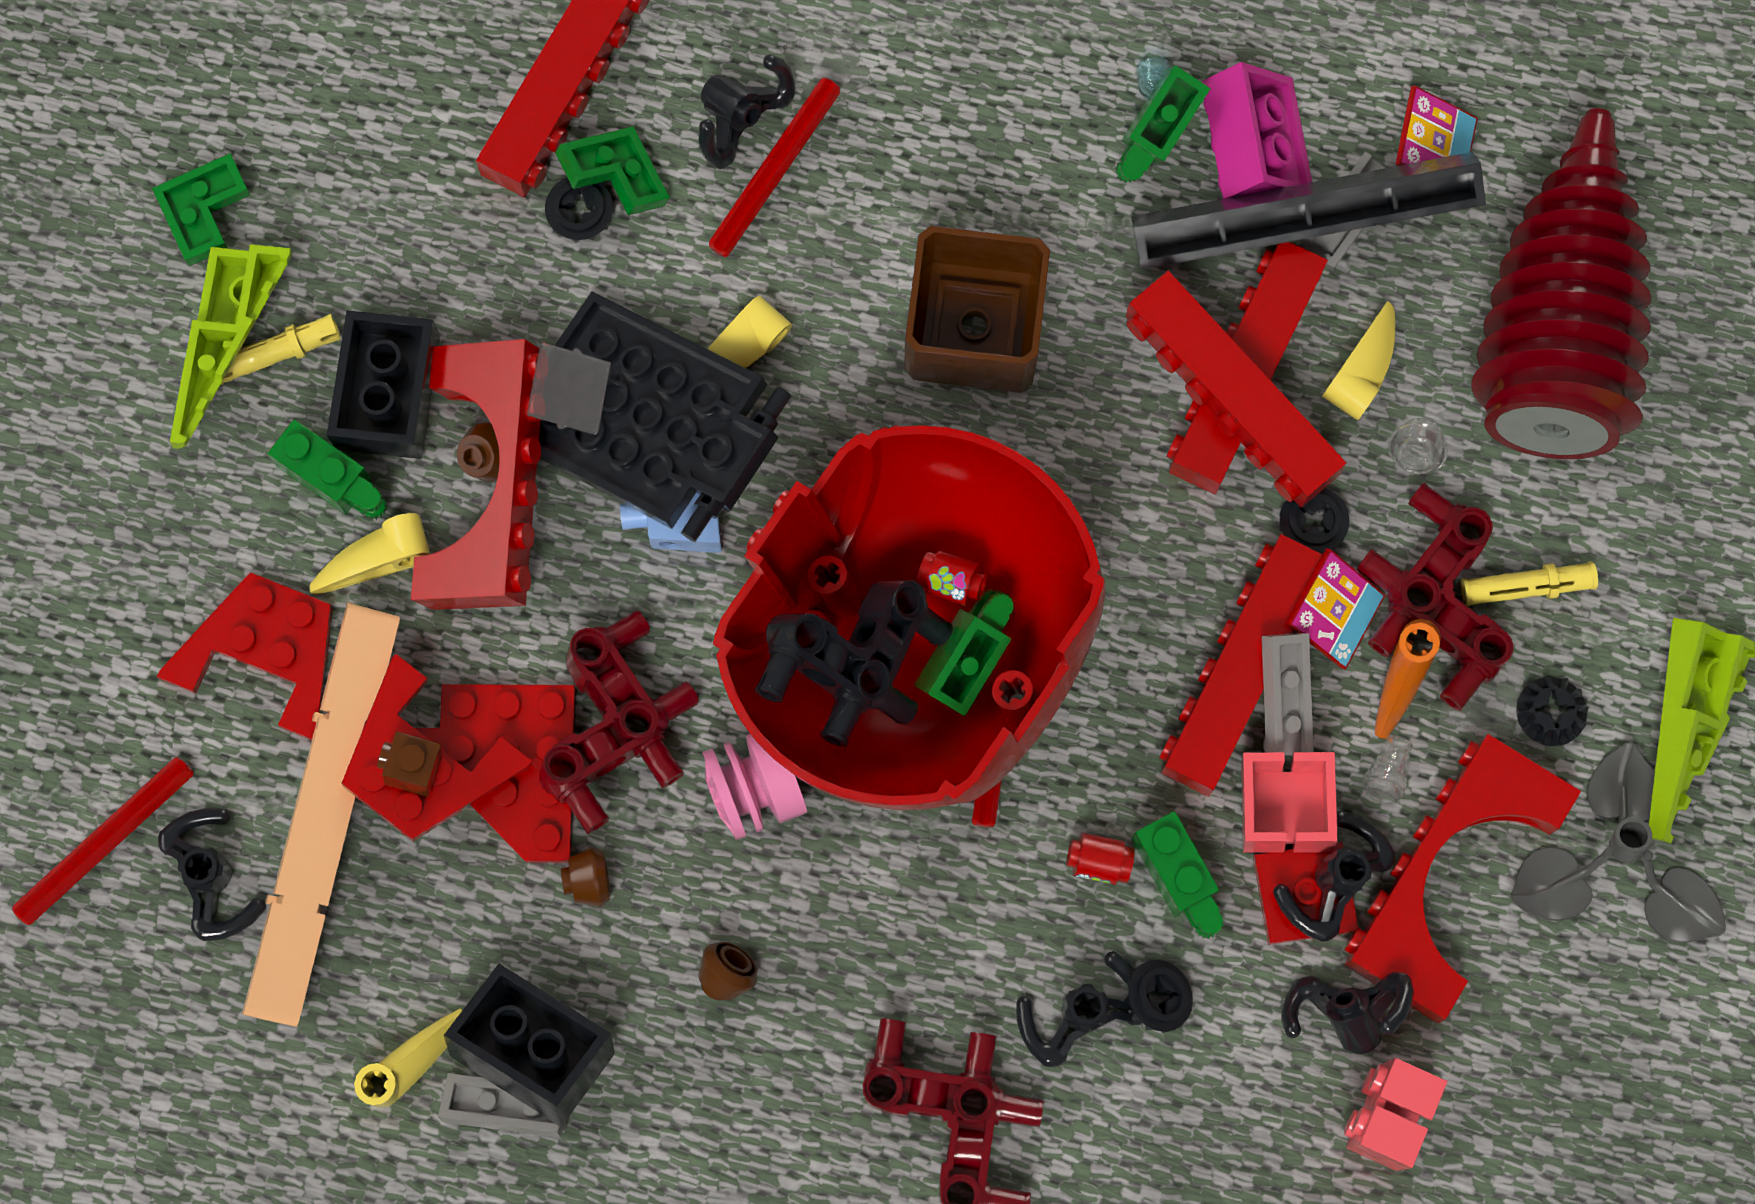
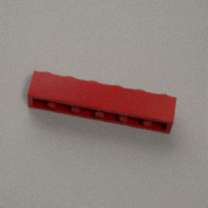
M572 0L478 155L476 163L481 176L524 198L531 187L536 189L540 186L547 172L545 163L551 153H556L560 144L566 142L568 136L567 126L573 117L579 118L583 114L589 100L587 95L589 89L594 82L599 84L603 80L609 68V61L607 59L614 47L620 49L624 45L630 31L629 22L635 13L640 15L644 11L649 0Z
M1290 242L1278 244L1275 252L1266 249L1256 271L1263 275L1257 288L1248 286L1238 308L1245 311V314L1239 325L1231 322L1226 331L1232 340L1270 380L1328 262V259ZM1193 400L1184 419L1191 422V425L1185 437L1177 433L1166 456L1173 460L1169 473L1216 495L1241 442L1235 436L1228 437L1221 431L1214 420L1216 415L1205 403L1199 405Z
M1169 270L1129 302L1125 317L1128 320L1126 324L1132 334L1142 342L1147 340L1157 351L1156 358L1168 372H1176L1185 381V389L1190 397L1199 405L1205 403L1216 415L1214 420L1221 431L1228 437L1235 436L1243 444L1246 457L1256 468L1260 470L1266 469L1275 479L1274 486L1284 499L1289 502L1294 500L1302 508L1341 474L1347 462Z
M1280 534L1274 546L1269 543L1265 544L1255 564L1256 567L1262 569V572L1256 584L1247 580L1236 602L1237 605L1243 607V610L1237 622L1230 619L1227 620L1217 640V643L1223 645L1224 648L1217 661L1210 657L1208 658L1197 680L1205 684L1198 699L1189 696L1178 720L1186 724L1179 738L1173 735L1169 736L1159 756V759L1166 762L1161 774L1207 797L1212 794L1264 690L1262 636L1292 633L1293 630L1285 623L1323 554Z

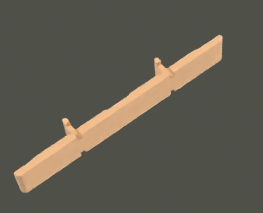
M349 602L346 605L320 710L328 713L321 714L315 712L313 714L312 721L316 722L273 891V894L280 896L267 895L265 904L270 906L242 1015L297 1027L326 916L320 914L322 907H319V905L326 907L329 904L355 801V796L346 790L341 783L387 671L400 621L399 616Z

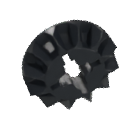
M565 178L551 189L545 202V214L548 224L559 237L571 239L575 243L585 239L594 240L599 233L608 229L609 222L614 214L611 195L601 182L573 189L568 178ZM580 195H582L586 208L592 211L583 213L582 219H580L579 223H576L573 212L567 210L576 207L577 201H580Z
M1326 488L1302 508L1294 500L1292 502L1285 500L1279 513L1280 532L1284 536L1321 554L1324 553L1326 548L1333 550L1338 547L1346 537L1349 529V513L1345 503L1337 494ZM1325 509L1326 512L1320 523L1324 530L1320 531L1314 527L1310 531L1307 530L1303 533L1302 530L1307 520L1303 513L1307 512L1313 516Z
M1548 675L1532 681L1523 689L1517 701L1516 714L1520 727L1533 741L1546 746H1561L1573 741L1585 728L1589 706L1585 703L1582 690L1572 685L1568 678L1561 679ZM1551 694L1556 706H1563L1564 709L1570 708V710L1558 716L1556 724L1552 721L1550 714L1535 712L1549 704Z
M1150 960L1134 968L1135 971L1132 976L1125 982L1129 988L1128 996L1124 1000L1130 1003L1134 1011L1132 1019L1140 1020L1145 1025L1146 1030H1156L1162 1032V1034L1181 1027L1187 1021L1193 1005L1192 990L1182 971L1175 965L1163 960ZM1156 990L1157 993L1170 995L1171 998L1158 1004L1157 1001L1147 999V995Z

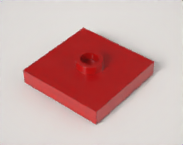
M1343 842L1336 844L1334 852L1344 848ZM1293 849L1284 850V852H1269L1253 856L1268 945L1314 939L1305 935L1290 923L1280 910L1273 890L1278 884L1287 885L1295 902L1302 911L1311 919H1319L1323 893L1316 884L1315 870L1319 861L1334 852H1293ZM1353 897L1345 905L1338 935L1354 933L1358 928Z

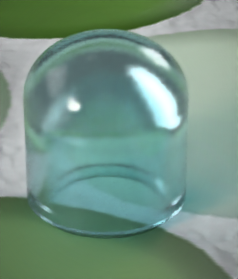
M1153 57L1141 61L1136 66L1139 92L1144 98L1148 99L1165 70L1170 68L1168 60Z

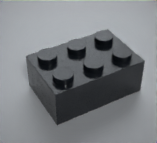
M346 310L327 429V437L335 448L340 451L422 459L432 389L429 388L433 346H439L440 334L433 319Z
M501 964L496 966L444 1034L450 1057L562 1127L615 1055L612 1034Z

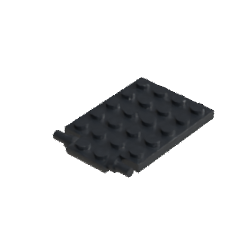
M591 291L546 357L548 371L543 379L542 400L544 403V416L540 421L539 430L540 459L670 529H673L696 493L700 496L694 503L696 510L681 531V534L687 539L696 542L711 518L716 519L723 508L729 511L732 510L778 440V436L774 433L779 424L776 419L792 396L789 392L777 386L762 410L756 409L750 419L747 418V415L768 385L762 376Z

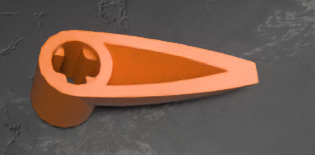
M1412 620L1406 624L1400 634L1379 702L1375 723V735L1379 738L1386 739L1396 727L1419 690L1435 655L1439 651L1440 632L1436 625L1429 620ZM1418 629L1428 632L1427 640L1433 643L1430 649L1423 647L1422 652L1413 650V642L1407 639L1411 632L1417 635Z

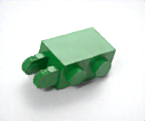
M1176 65L1166 69L1121 139V142L1126 144L1127 148L1119 159L1120 163H1117L1115 168L1117 178H1120V181H1125V183L1127 181L1131 183L1132 180L1135 182L1136 179L1139 180L1141 176H1144L1143 172L1148 170L1152 162L1155 164L1164 162L1211 88Z
M293 419L267 453L277 468L343 514L347 515L350 509L353 508L362 515L365 514L367 518L370 517L371 520H377V518H382V515H385V511H387L386 506H388L386 500L382 497V493L377 487L374 488L373 484H371L372 480L365 468L295 419Z
M992 588V590L988 589L983 592L982 597L979 601L976 600L969 613L960 609L951 623L953 631L950 638L945 644L937 646L914 686L965 716L1011 641V638L1003 634L1002 630L1010 618L1009 614L1014 609L1012 598L1008 594Z
M1173 811L1136 831L1131 841L1174 918L1184 913L1191 927L1195 928V933L1198 934V937L1201 936L1202 939L1213 938L1215 934H1218V931L1222 930L1221 927L1224 926L1222 924L1224 921L1222 919L1223 915L1219 914L1220 910L1213 899L1218 893L1219 888L1176 812Z

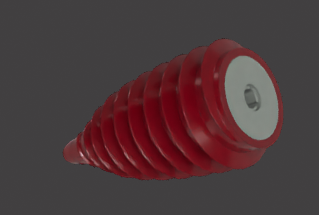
M1602 108L1589 109L1586 115L1581 118L1569 150L1560 159L1561 169L1551 173L1544 180L1541 188L1542 193L1532 198L1526 205L1523 215L1524 221L1511 234V250L1500 262L1499 274L1501 280L1494 286L1491 292L1490 302L1492 310L1486 315L1483 323L1486 338L1482 341L1477 351V360L1480 368L1476 370L1471 380L1473 395L1486 410L1484 425L1488 434L1504 446L1538 457L1585 459L1605 454L1618 445L1621 435L1630 433L1638 428L1643 420V414L1634 402L1645 394L1646 383L1638 372L1649 361L1648 351L1640 342L1650 333L1651 324L1642 311L1650 305L1652 297L1650 290L1641 281L1649 275L1651 269L1647 258L1638 251L1647 242V235L1637 223L1630 220L1638 214L1639 206L1632 197L1622 192V187L1627 184L1628 178L1623 172L1619 171L1617 155H1619L1620 151L1616 148L1615 121L1612 119V114Z

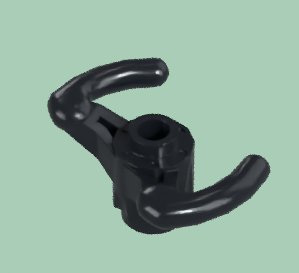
M768 54L763 59L764 67L774 72L778 77L779 84L777 88L745 86L733 77L729 78L725 75H714L705 83L701 92V101L704 104L705 110L716 117L717 147L714 139L715 125L708 119L701 121L699 124L698 141L704 158L715 168L724 169L733 163L736 157L739 137L746 128L756 124L764 111L777 108L783 109L795 97V79L791 68L782 58Z
M203 808L190 811L174 819L158 835L160 851L165 855L174 857L178 861V871L181 873L183 884L187 886L193 899L191 930L202 941L222 940L239 934L251 926L267 908L264 899L254 898L242 912L224 922L214 920L218 894L228 886L232 877L231 865L222 854L211 847L204 849L199 846L193 847L183 841V834L198 826L207 824L224 825L228 823L231 816L229 811L224 808ZM212 866L208 870V876L203 879L202 873L204 869Z
M1344 811L1337 812V827L1353 831L1363 837L1371 845L1372 852L1364 854L1360 850H1348L1345 847L1319 861L1315 870L1316 884L1323 893L1319 919H1311L1302 911L1295 902L1287 885L1278 884L1273 890L1280 910L1290 923L1305 935L1321 942H1327L1339 934L1345 905L1356 892L1362 890L1365 882L1371 879L1372 873H1384L1390 870L1395 860V851L1389 841L1372 823L1358 815Z
M1115 951L1105 955V964L1126 982L1135 971L1133 965ZM1082 984L1073 991H1069L1061 1008L1063 1021L1051 1043H1045L1040 1038L1034 1023L1032 1000L1027 996H1022L1016 1002L1017 1024L1021 1038L1030 1053L1046 1067L1062 1065L1067 1059L1068 1051L1075 1040L1108 1023L1119 1021L1130 1025L1142 1024L1140 1020L1132 1019L1134 1011L1130 1003L1107 998L1104 992L1097 991L1092 984ZM1079 1003H1087L1091 1006L1092 1015L1090 1018H1087L1085 1015L1078 1016L1075 1013ZM1108 1007L1119 1009V1012L1113 1011L1108 1014ZM1069 1027L1074 1032L1070 1033L1067 1039L1064 1040L1062 1037Z
M1392 972L1374 987L1338 990L1330 989L1318 977H1302L1291 987L1282 1005L1281 1022L1284 1032L1288 1038H1297L1301 1034L1298 1020L1299 1008L1304 1000L1309 999L1330 1020L1343 1048L1354 1054L1368 1053L1380 1044L1382 1034L1392 1035L1405 1021L1413 1002L1414 989L1412 979L1406 973ZM1395 999L1391 1010L1380 1022L1379 1018Z

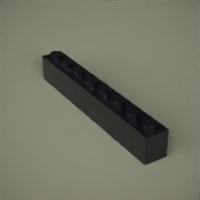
M1472 152L1135 215L1131 216L1140 268L1146 269L1486 205L1481 162Z

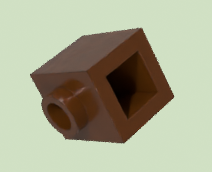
M396 731L392 743L384 742L378 759L377 768L383 769L382 777L385 785L429 797L443 755L441 744Z

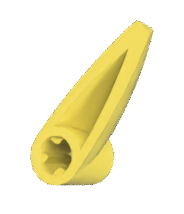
M759 295L735 317L709 346L708 350L747 368L765 353L772 351L789 333L792 323Z
M1387 301L1322 395L1324 399L1357 421L1380 390L1391 362L1395 343V309L1390 302Z
M405 513L391 517L383 522L382 528L371 532L346 547L310 583V592L315 596L412 568L414 566V557L430 554L420 515L417 513Z
M460 1008L429 1025L392 1051L379 1063L368 1064L363 1067L356 1075L354 1082L355 1092L359 1099L366 1104L379 1108L388 1107L395 1103L419 1080L447 1048L444 1034L462 1012V1009ZM375 1075L379 1078H383L386 1075L388 1078L384 1084L387 1091L382 1096L377 1093L371 1096L369 1093L374 1087L370 1080Z

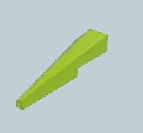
M250 244L249 251L210 248L197 320H192L170 436V444L173 448L180 449L187 446L289 263L293 253L291 248Z
M1673 618L1649 819L1652 839L1671 843L1674 838L1670 832L1678 810H1687L1692 799L1686 793L1694 776L1704 775L1730 720L1727 714L1730 700L1734 692H1743L1748 681L1742 675L1749 659L1755 658L1754 641L1742 635L1725 633L1705 622Z

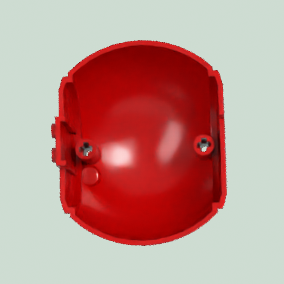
M897 426L873 431L870 436L862 432L838 450L812 489L796 481L790 491L786 490L779 496L773 507V515L764 528L757 529L748 541L747 552L744 557L754 571L722 615L714 636L713 645L719 649L716 657L721 679L729 700L741 722L755 741L776 762L800 780L839 799L869 807L900 811L934 809L958 803H969L979 798L997 785L1036 742L1061 706L1087 657L1101 620L1106 584L1105 579L1102 577L1093 540L1085 522L1069 497L1039 466L1019 452L995 440L972 432L938 426ZM939 551H943L980 563L982 565V574L987 575L984 591L994 588L996 591L999 590L1004 594H1008L1012 598V602H1014V609L1009 614L1010 618L1002 630V633L1010 637L1011 641L965 716L914 686L938 646L937 644L936 646L931 644L917 632L913 636L893 681V687L917 702L918 710L914 719L905 725L902 723L898 724L879 709H869L865 713H861L846 747L835 746L821 738L820 733L827 723L835 700L832 694L796 670L791 678L782 702L769 701L754 691L770 658L768 653L769 645L766 640V629L773 617L778 614H815L837 627V633L849 641L860 618L858 611L871 586L878 581L913 580L917 582L918 571L927 552L937 554ZM923 588L928 608L949 623H952L960 609L969 613L976 602L973 599L969 606H964L927 594L926 589Z

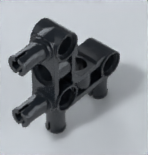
M894 580L874 583L858 611L860 618L849 641L837 633V627L815 614H778L773 617L766 629V640L769 645L768 653L770 658L754 691L769 701L782 702L791 678L796 670L833 695L835 703L820 736L825 741L839 747H846L848 745V740L861 713H865L869 709H879L898 724L902 723L905 725L910 723L917 714L918 704L893 687V681L913 636L917 632L931 644L940 646L947 642L953 631L951 623L928 608L924 589L916 581Z

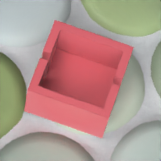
M1284 752L1243 753L1241 764L1243 853H1284L1286 844H1293V852H1334L1337 844L1335 752H1293L1290 765L1291 772H1282L1285 762Z
M1397 1058L1379 1064L1376 1069L1371 1068L1361 1089V1093L1367 1095L1366 1103L1359 1111L1353 1110L1344 1130V1135L1350 1138L1346 1149L1395 1171L1413 1168L1428 1128L1417 1124L1419 1117L1421 1116L1430 1121L1433 1119L1448 1081Z

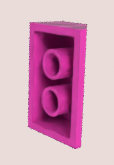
M1240 62L1201 81L1211 88L1204 98L1203 104L1208 114L1212 136L1211 147L1215 153L1219 174L1218 186L1222 192L1223 199L1312 182L1296 94L1291 77Z

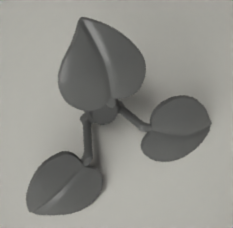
M1633 742L1627 743L1609 754L1596 768L1587 788L1588 802L1595 815L1608 820L1618 818L1619 824L1609 839V847L1605 848L1597 858L1580 871L1576 859L1569 852L1555 847L1539 849L1530 854L1521 865L1510 895L1513 903L1531 916L1552 921L1568 920L1580 915L1592 901V890L1583 878L1589 876L1613 856L1623 863H1634L1641 859L1649 886L1656 891L1648 897L1644 907L1648 924L1655 933L1666 940L1685 943L1718 937L1726 931L1725 917L1720 902L1711 887L1699 875L1687 869L1673 868L1665 873L1661 884L1656 880L1651 860L1653 853L1647 850L1652 842V831L1646 823L1650 819L1655 771L1643 758Z

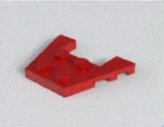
M250 572L159 670L156 677L196 694L214 654L219 653L294 683L296 686L278 726L281 729L312 741L316 722L312 721L313 714L315 712L321 713L320 707L324 695L323 685L325 666L328 660L333 607L329 603Z
M395 654L387 668L341 784L346 790L414 842L460 813L466 806L482 796H487L495 791L501 784L517 774L520 775L528 770L532 765V760L500 736L472 771H468L442 750L443 755L429 797L385 785L382 777L383 769L377 768L378 759L385 741L392 743L396 731L430 741L400 717V714L428 683V680L423 674Z

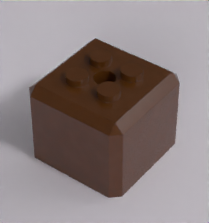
M930 226L918 235L904 356V369L913 380L1019 393L1033 384L1039 351L1050 249L1040 238ZM972 316L980 317L985 321L987 328L980 335H970L962 327L964 320Z

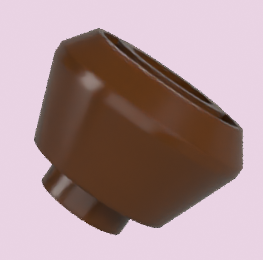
M480 423L472 426L460 441L457 448V461L466 474L486 482L497 481L499 447L492 424Z
M590 846L568 859L569 867L561 868L564 895L573 894L576 903L603 907L610 900V884L606 859L603 850Z
M729 942L713 943L705 948L698 977L701 988L707 996L718 1001H729L751 990L758 981L756 964L751 956L742 948Z

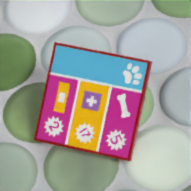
M1412 86L1410 88L1395 165H1406L1471 152L1478 118L1417 86Z
M1326 548L1285 624L1296 633L1309 634V643L1338 667L1346 670L1379 609L1385 594L1335 552Z

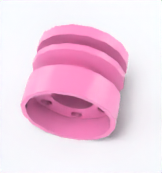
M751 734L746 735L749 756L745 758H740L730 742L723 744L729 760L727 765L720 767L713 748L702 752L705 759V780L720 819L733 833L735 840L746 837L740 817L747 814L750 815L756 832L763 830L760 809L769 806L779 823L807 813V808L795 775L776 762L755 741Z

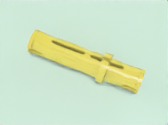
M332 314L295 327L294 324L285 327V332L241 348L221 385L285 359L287 360L295 356L297 359L306 357V352L341 340L339 329Z
M1593 561L1556 567L1553 563L1544 564L1542 569L1470 579L1462 578L1460 588L1463 604L1466 606L1546 595L1548 599L1558 598L1559 593L1588 589L1596 590L1598 588V574Z

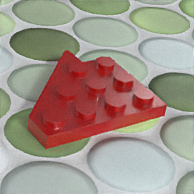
M442 684L440 728L415 729L431 742L441 744V749L468 771H472L500 736L531 759L532 765L528 770L520 775L517 774L501 784L495 791L487 796H482L470 805L526 863H569L568 859L571 857L572 810L566 802L561 803L557 801L553 795L547 793L542 788L539 781V772L546 753L562 739L575 733V685ZM557 763L550 767L551 772L559 778H567L573 775L567 765Z

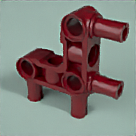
M1423 483L1408 504L1439 526L1437 531L1440 533L1410 571L1406 569L1403 572L1374 549L1368 552L1356 569L1386 591V598L1389 599V614L1369 639L1368 645L1381 656L1388 658L1395 650L1400 634L1406 624L1417 619L1429 620L1435 624L1441 637L1439 648L1461 665L1460 669L1440 694V698L1454 710L1461 711L1481 684L1493 681L1513 653V642L1508 633L1485 614L1479 616L1457 600L1455 592L1452 591L1454 588L1453 582L1463 569L1469 570L1483 551L1493 531V523L1490 516L1484 510L1468 507L1464 503L1460 504L1458 502L1455 506L1426 483ZM1467 524L1475 527L1479 533V539L1470 540L1465 538L1461 534L1459 526ZM1413 590L1422 592L1428 600V605L1424 607L1413 605L1407 597V592ZM1418 629L1417 632L1427 639L1428 632ZM1490 643L1494 645L1499 651L1500 659L1489 660L1485 658L1480 652V644Z
M639 610L634 611L607 628L595 626L594 628H584L577 631L570 641L566 654V667L574 683L581 693H587L602 715L600 723L579 735L572 733L552 747L543 759L539 772V781L542 788L547 793L553 795L557 801L568 804L587 834L593 833L609 821L608 815L589 789L592 782L634 757H641L662 789L675 783L684 774V771L663 743L666 739L664 735L666 728H668V722L698 705L699 699L693 687L685 681L654 700L648 696L626 664L619 650L650 632L648 622ZM580 648H590L597 653L598 658L592 661L582 659L578 655L577 650ZM630 719L642 721L647 731L635 733L626 726L625 722ZM557 763L567 765L573 775L567 778H559L551 772L550 767Z
M880 1018L874 1059H869L865 1067L863 1096L866 1103L873 1109L901 1117H907L909 1113L941 1118L942 1123L947 1124L946 1128L950 1131L947 1159L946 1162L941 1164L940 1203L950 1204L947 1199L949 1187L956 1182H963L972 1189L973 1200L971 1204H1030V1192L990 1186V1181H986L994 1125L998 1126L999 1121L1040 1127L1044 1100L1003 1094V1089L997 1086V1083H995L996 1078L991 1077L996 1036L970 1032L964 1073H959V1076L905 1068V1064L901 1063L906 1022ZM878 1077L890 1078L896 1086L895 1096L886 1102L875 1100L869 1089L874 1079ZM968 1091L980 1092L986 1100L985 1111L978 1116H971L965 1113L960 1101L964 1093Z

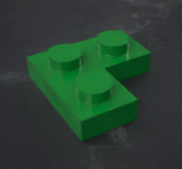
M634 126L560 144L555 153L573 189L610 180L628 216L664 207L670 198Z
M230 153L152 188L188 266L209 258L211 247L228 249L212 212L250 196Z

